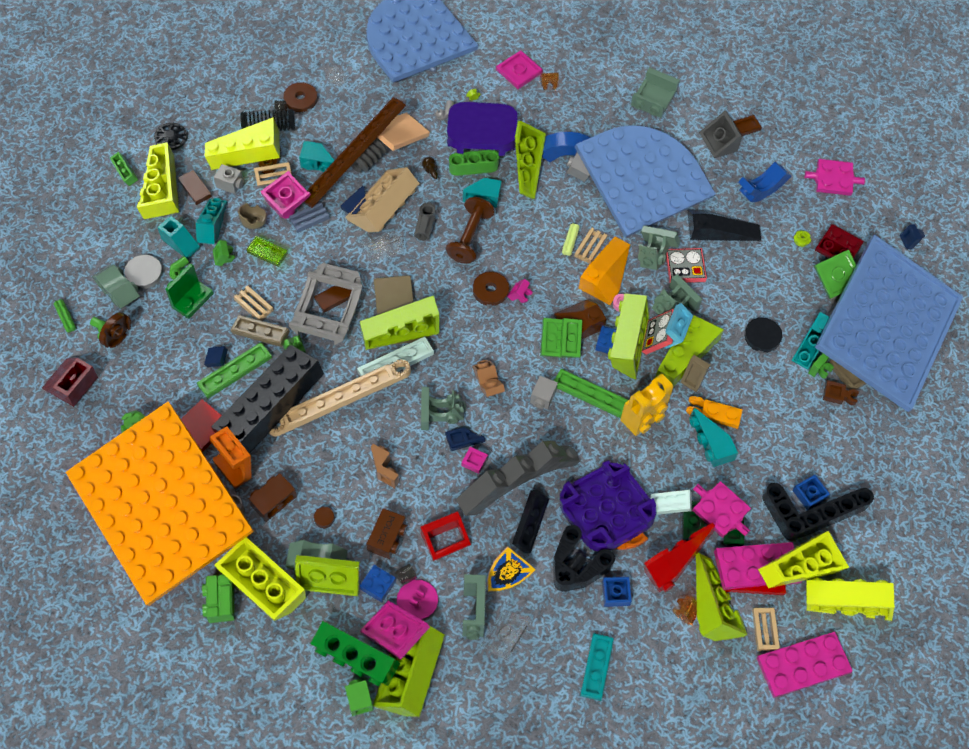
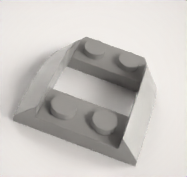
M326 263L317 266V269L313 272L309 271L303 294L294 312V317L289 323V327L297 335L303 332L333 340L334 345L342 342L352 322L363 287L359 272ZM319 282L352 290L341 322L308 314Z

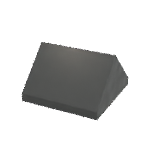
M726 110L699 132L714 158L737 152L742 139V135Z

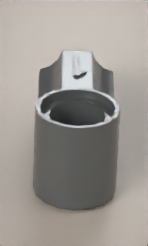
M426 202L420 206V213L414 232V237L422 241L429 240L433 223L436 219L435 206L432 203Z

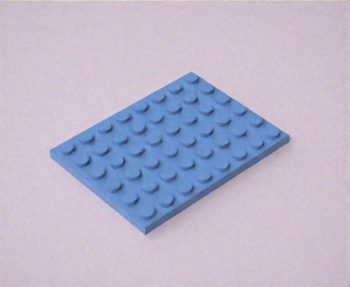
M873 235L866 245L815 348L909 412L914 407L963 296L878 236Z

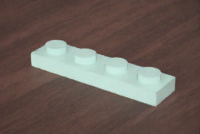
M422 337L358 367L357 372L361 377L400 359L408 361L411 366L434 355V350L426 337ZM399 367L396 372L405 369V367Z

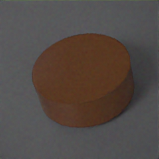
M328 507L318 508L314 513L315 524L319 528L330 527L334 523L333 511Z

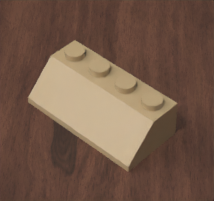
M408 167L386 170L360 201L361 203L364 199L366 200L360 206L361 210L357 214L349 213L345 218L367 232H379L385 227L384 224L394 217V212L405 204L407 197L415 192L419 182Z

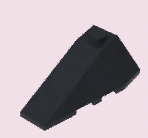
M687 210L690 240H762L759 224L709 210Z

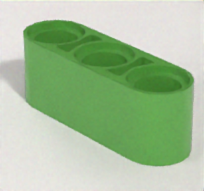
M495 150L463 152V154L453 153L449 157V172L454 176L495 172L499 168V153Z

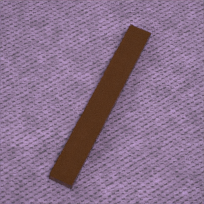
M393 97L307 190L311 195L303 202L310 208L316 205L404 109L406 105L403 101Z

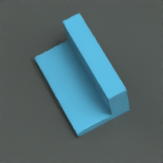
M682 303L675 306L665 333L673 339L672 344L666 346V349L684 341L693 318V314Z

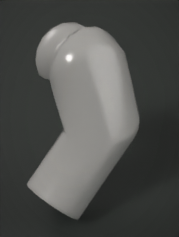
M446 101L445 110L440 109V111H436L435 115L438 120L444 121L448 119L449 109L454 105L453 101Z

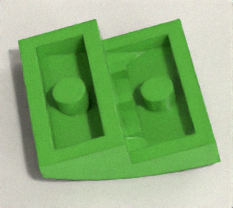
M543 318L540 356L580 358L582 320Z

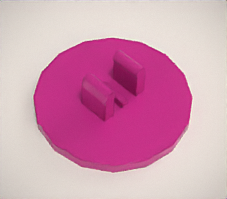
M412 580L405 583L397 594V606L421 620L433 614L438 605V595L435 588L423 580Z

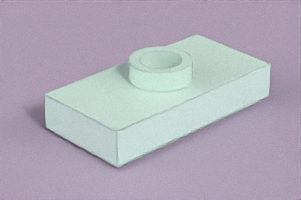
M690 490L651 494V499L653 498L656 503V515L692 511V492Z

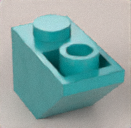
M304 141L299 156L301 168L324 172L335 160L321 143Z
M483 178L463 189L462 202L471 197H480L497 208L502 181Z
M172 216L157 227L161 240L187 259L200 249L199 244L184 225Z

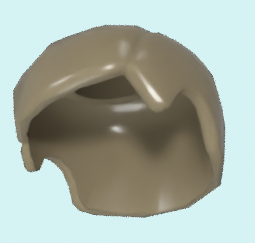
M245 203L238 210L240 222L245 228L258 229L267 221L266 211L259 207V205L251 207L248 203Z

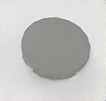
M150 255L134 257L127 263L124 271L126 279L130 283L133 281L141 289H147L156 285L163 273L160 261Z

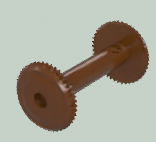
M471 197L465 201L466 211L471 213L459 243L450 242L446 246L447 254L456 262L468 264L475 261L476 253L470 248V244L481 218L489 219L494 215L495 210L491 203L480 197Z

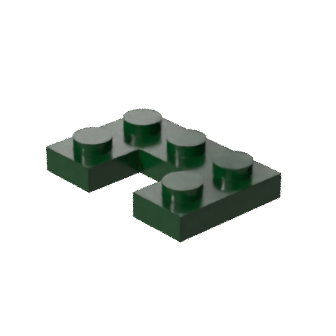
M692 501V510L699 503L698 501ZM693 511L682 512V540L689 541V537L693 533L704 528V524H707ZM735 528L722 538V545L743 546L744 535Z

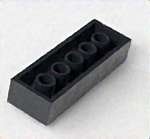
M289 345L211 426L213 431L216 433L227 426L250 454L280 422L284 415L324 375L319 361L296 347Z

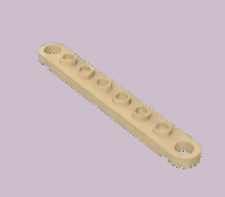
M397 360V362L390 365L387 364L296 405L280 420V428L272 429L269 434L271 436H280L399 382L411 374L410 364L406 360ZM399 367H405L404 372L401 371L402 373H398L396 370Z

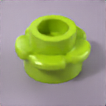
M797 231L796 235H794V242L800 247H805L810 244L811 235L806 231Z

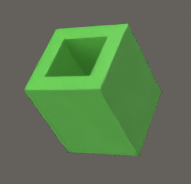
M361 679L349 682V685L345 686L352 716L373 711L366 680L361 681Z

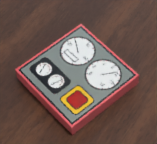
M702 248L668 249L666 262L669 283H671L672 277L677 274L686 283L706 282L707 277Z
M674 309L648 320L642 347L644 354L647 355L672 344L673 339L665 331Z

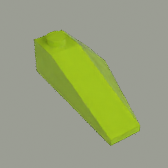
M518 121L515 145L519 193L528 198L535 199L546 133L522 121Z
M696 554L697 620L700 633L713 641L745 637L747 632L738 610L733 612L728 602L732 598L719 585L721 580L713 561L705 555Z

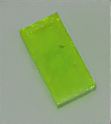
M255 236L246 249L247 253L277 267L280 266L288 254L286 249L258 236Z

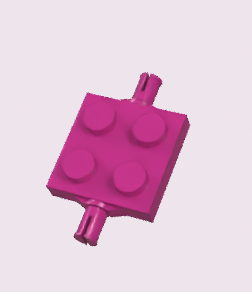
M818 159L816 172L805 171L804 178L815 179L816 192L851 196L853 184L864 185L865 178L854 176L853 163Z
M721 481L708 491L699 483L693 488L702 498L692 511L708 525L713 522L715 532L722 538L735 528L744 536L750 532L742 523V520L751 508Z

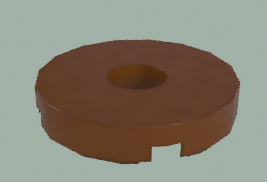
M297 82L286 88L283 99L287 108H291L295 112H306L307 109L315 107L318 96L316 89L311 84ZM299 95L305 96L303 99L296 98Z
M484 272L474 280L473 295L483 305L492 304V306L503 303L508 296L509 283L500 273ZM493 286L496 290L490 292L486 290V287Z
M122 312L111 316L100 331V343L106 348L118 346L126 338L127 334L125 332L127 329L130 330L131 328L130 317Z

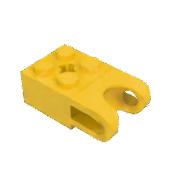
M660 374L652 380L650 385L642 391L638 390L625 403L620 420L635 436L640 433H646L651 428V424L654 422L659 423L665 417L664 413L668 408L673 384L663 374Z

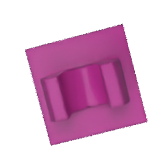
M526 279L515 283L507 297L512 301L518 299L521 303L527 302L528 299L525 298L524 293L527 296L532 295V291L528 288L530 283Z
M470 447L461 462V466L479 474L488 458V454Z

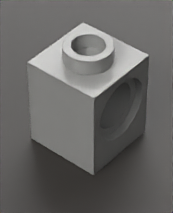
M539 376L531 394L530 403L536 408L548 410L556 393L558 382Z

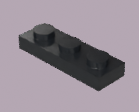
M530 490L512 542L515 547L526 554L532 551L549 501L548 498L537 490Z

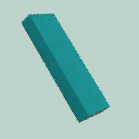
M593 633L580 696L598 701L602 700L614 638Z

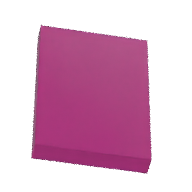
M388 600L360 632L372 642L402 659L430 627L425 621Z

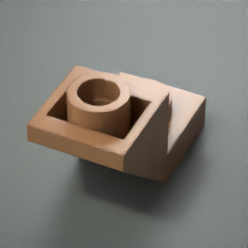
M481 360L472 366L480 388L486 397L505 392L503 383L498 380L496 367L491 361Z
M372 444L371 453L378 480L396 488L399 483V475L394 469L387 467L391 461L390 452L381 445Z

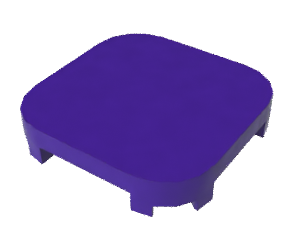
M456 103L450 107L448 113L447 146L457 149L459 154H463L464 149L499 150L498 156H505V152L512 149L515 150L517 111L506 104Z
M610 460L602 462V467L573 483L568 481L563 485L560 493V509L571 525H576L581 529L582 541L591 550L596 552L603 549L611 551L642 534L653 525L656 518V503L654 499L648 497L631 475L630 468L625 463L623 465L610 463Z

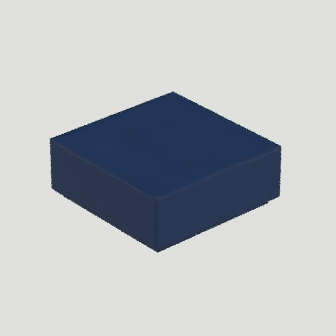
M225 346L208 348L204 365L207 367L224 366L228 349Z

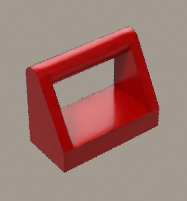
M458 511L420 527V534L433 561L471 546ZM458 527L463 540L434 551L430 538Z

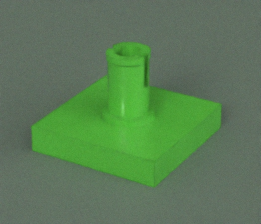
M849 250L814 265L829 299L843 293L856 267Z

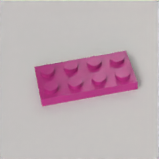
M793 542L716 548L714 555L722 589L728 590L767 585L758 569L794 549ZM802 581L795 582V583H790V584H798V583H801Z
M835 632L757 656V661L773 698L853 672Z

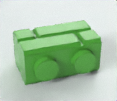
M224 575L207 576L206 584H202L203 597L206 596V604L202 605L203 617H206L209 623L234 621V584Z

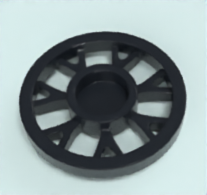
M165 123L156 129L154 133L155 143L161 144L159 142L163 139L165 140L164 143L174 142V146H170L171 150H176L187 141L186 129L177 123Z

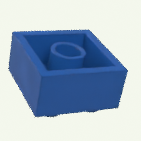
M602 326L595 350L608 354L609 348L613 347L612 334L617 329Z
M816 475L797 484L792 490L806 510L825 501L830 495Z
M373 565L360 584V590L382 603L396 583V577Z
M629 577L603 578L604 607L630 606L632 600Z

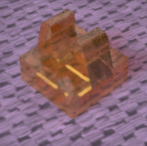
M542 73L540 75V83L544 91L547 90L548 83L552 85L553 90L557 88L558 73Z
M686 595L685 598L677 600L681 608L679 610L673 609V613L676 617L683 620L684 623L693 625L697 616V602L694 597Z

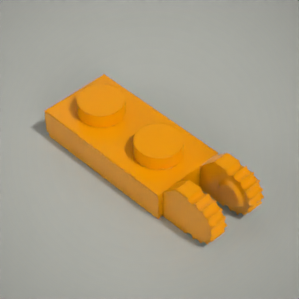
M689 397L691 404L703 408L701 410L698 407L689 406L686 409L687 414L691 415L692 410L696 408L714 423L738 429L743 409L704 400L701 397Z

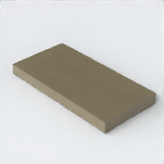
M410 276L374 279L377 315L413 303ZM418 339L400 342L396 344L412 343Z

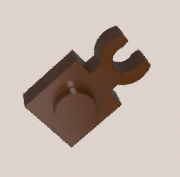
M827 380L823 400L842 405L843 401H846L849 405H856L858 400L853 399L851 396L857 397L859 391L856 389L846 390V385Z

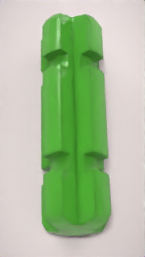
M62 299L55 301L54 306L66 332L75 331L76 326Z

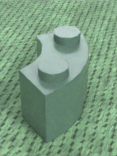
M110 264L93 275L92 278L105 295L108 294L111 301L118 308L122 309L140 297L137 293L139 289L133 281L130 283L123 276L124 273L119 266Z
M305 540L293 542L289 545L285 567L293 569L295 573L296 555L346 560L348 550L333 543L317 544Z

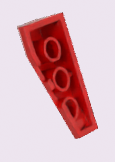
M713 522L693 533L689 537V541L680 540L671 551L666 548L644 562L645 573L658 592L663 590L667 592L675 586L674 583L714 533L715 525Z

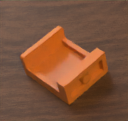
M226 426L211 435L210 441L220 452V454L213 457V462L230 484L237 488L252 479L251 455L231 430Z

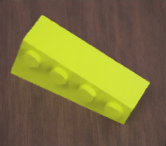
M274 118L206 142L205 158L210 168L215 170L219 169L221 164L231 167L280 158V133Z
M168 143L152 145L148 153L147 170L143 176V188L140 190V202L137 204V209L143 219L179 212L174 154Z
M827 531L813 537L758 570L768 588L835 574L849 568L831 534Z
M812 578L811 580H806L807 611L835 614L839 610L847 616L863 613L866 615V618L875 619V616L881 615L885 616V620L892 621L895 608L894 583H888L886 580L867 582L866 580L857 579L854 582L843 579L823 581L821 578Z

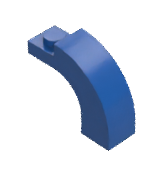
M576 132L550 134L545 137L542 158L552 162L561 156H575L577 153L575 145L591 137Z
M774 162L762 175L753 180L742 177L738 182L742 186L739 191L750 202H758L776 192L792 176L780 164Z

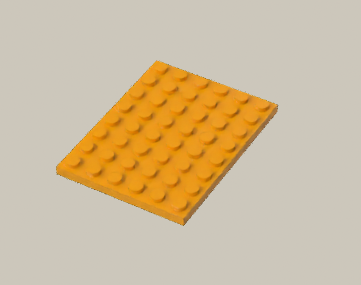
M169 402L157 408L65 472L147 606L156 602L254 532Z

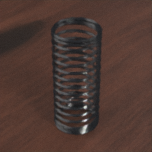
M280 109L281 128L279 123L278 110H276L278 129L282 131L283 127V130L286 131L287 127V130L289 131L291 127L292 131L295 130V119L293 109H288L289 126L287 123L286 109H284L285 128L283 123L282 109ZM257 110V123H260V122H259V113H258V110ZM261 110L260 112H261V122H262V121H263V113H262V110ZM265 110V111H264V113H265V120H267V114H266V110ZM244 111L240 113L241 129L248 127L246 111L245 113ZM249 111L250 126H252L251 112ZM253 111V122L256 124L255 112Z

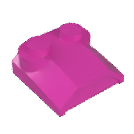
M287 171L260 191L266 202L281 218H289L290 215H293L295 209L311 195L291 175L290 171Z

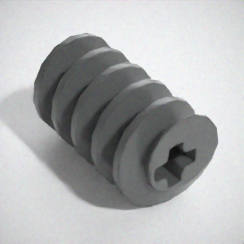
M376 138L351 167L357 172H361V170L367 172L368 167L371 168L373 163L382 158V154L385 155L387 153L383 143Z

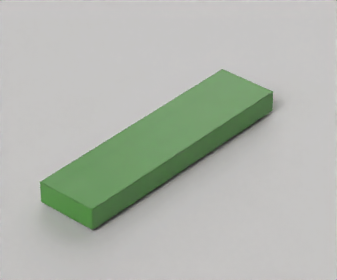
M260 342L196 384L206 398L209 399L272 359V355Z
M560 369L554 380L558 382L557 389L621 418L624 405L628 401L627 399L563 369Z

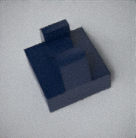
M912 224L899 236L906 250H911L925 237L923 230L917 229L916 225Z

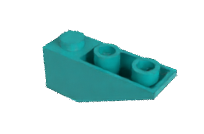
M220 198L208 200L196 221L197 243H216L220 234L227 200H221Z
M822 312L818 314L791 361L807 370L819 353L815 346L830 318Z
M694 408L689 417L691 427L697 431V440L705 449L707 461L711 462L713 467L735 461L738 451L731 436L698 409Z

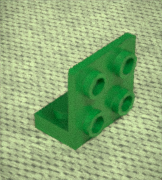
M191 263L186 268H183L180 274L170 281L165 289L171 307L188 319L214 294L212 289L198 281L194 265Z

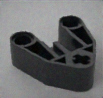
M569 525L564 529L553 559L554 586L561 592L586 588L610 572L615 562L614 553L608 549H603L597 553L593 560L591 559L580 574H577V572L587 561L584 555L577 553L570 563L565 565L581 540L582 532L576 525ZM572 534L577 539L571 540L567 537V535ZM600 559H607L609 564L601 563Z

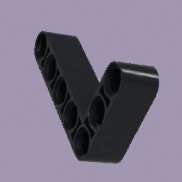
M770 483L763 493L762 499L783 536L789 541H795L865 511L873 502L874 494L868 488H860L801 514L797 512L786 491L779 483ZM769 492L776 494L777 497L771 496ZM779 509L784 510L787 514L781 513ZM825 512L830 513L831 517L827 516ZM807 519L812 520L814 524H810ZM790 526L794 527L797 530V532L792 531L790 529Z

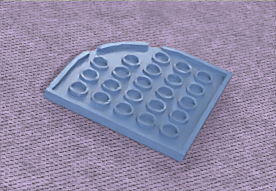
M384 0L373 10L367 24L366 38L370 53L392 83L478 49V44L441 0Z
M621 126L607 130L575 145L576 151L625 238L641 231L643 226L650 227L716 195L701 167L688 149L673 137L659 130L644 126Z

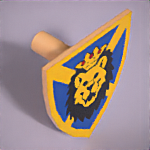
M507 546L495 559L489 570L487 579L488 592L514 587L529 577L536 569Z

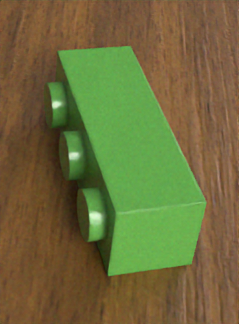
M120 152L110 157L127 185L130 186L138 180L126 158Z

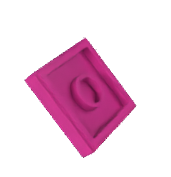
M521 50L496 66V70L517 89H520L543 73V69Z

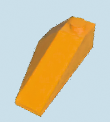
M614 237L581 275L579 289L611 305L614 297L620 291L630 244Z

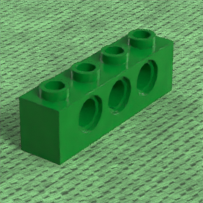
M322 621L310 643L316 647V653L324 657L327 654L333 656L332 661L344 667L345 663L352 667L351 672L362 677L363 673L370 676L368 681L379 687L381 683L386 686L390 684L400 665V662L324 621ZM339 641V648L333 651L334 643ZM357 650L358 655L356 659L351 660V653ZM375 660L376 666L374 669L369 670V663Z

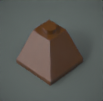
M584 300L554 313L556 319L582 320L581 340L600 332L601 327L605 326L607 320L598 304L589 300Z

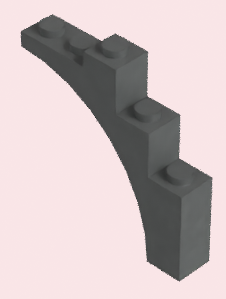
M542 441L529 454L514 456L500 470H487L457 497L456 501L465 516L478 515L497 499L525 482L553 470L576 466L580 460L577 457V452L571 446H559L554 441Z

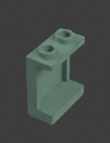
M649 67L643 83L637 93H634L632 96L631 106L662 118L678 90L680 80Z
M464 574L463 596H476L475 620H463L462 636L469 640H477L484 635L486 575Z

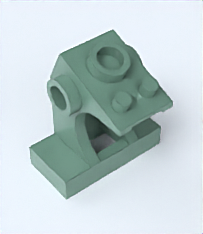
M643 226L641 233L644 241L648 242L647 246L639 244L638 260L640 261V267L658 270L665 263L669 246L679 247L680 239L678 233Z
M677 274L672 277L669 286L673 291L668 294L663 289L654 299L655 303L652 306V309L658 315L674 309L676 304L680 303L685 307L688 306L695 312L700 308L702 298Z
M422 387L421 430H429V421L455 424L460 420H464L466 403L461 399L460 394L452 390V394L448 395L447 399H435L429 396V387ZM437 408H449V412L437 413Z

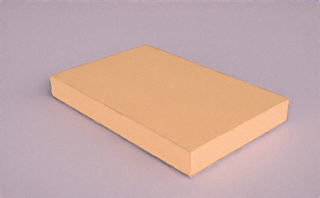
M406 112L396 116L377 138L394 151L427 138L430 132Z

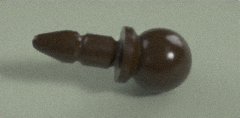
M432 157L424 158L422 167L427 173H430L432 178L437 179L438 173L435 160Z

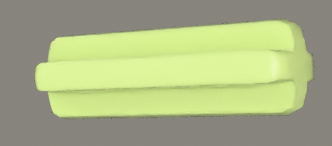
M572 223L569 227L562 249L564 255L570 256L572 254L580 228L578 224Z

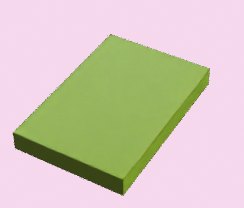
M296 555V582L305 591L358 596L360 562Z

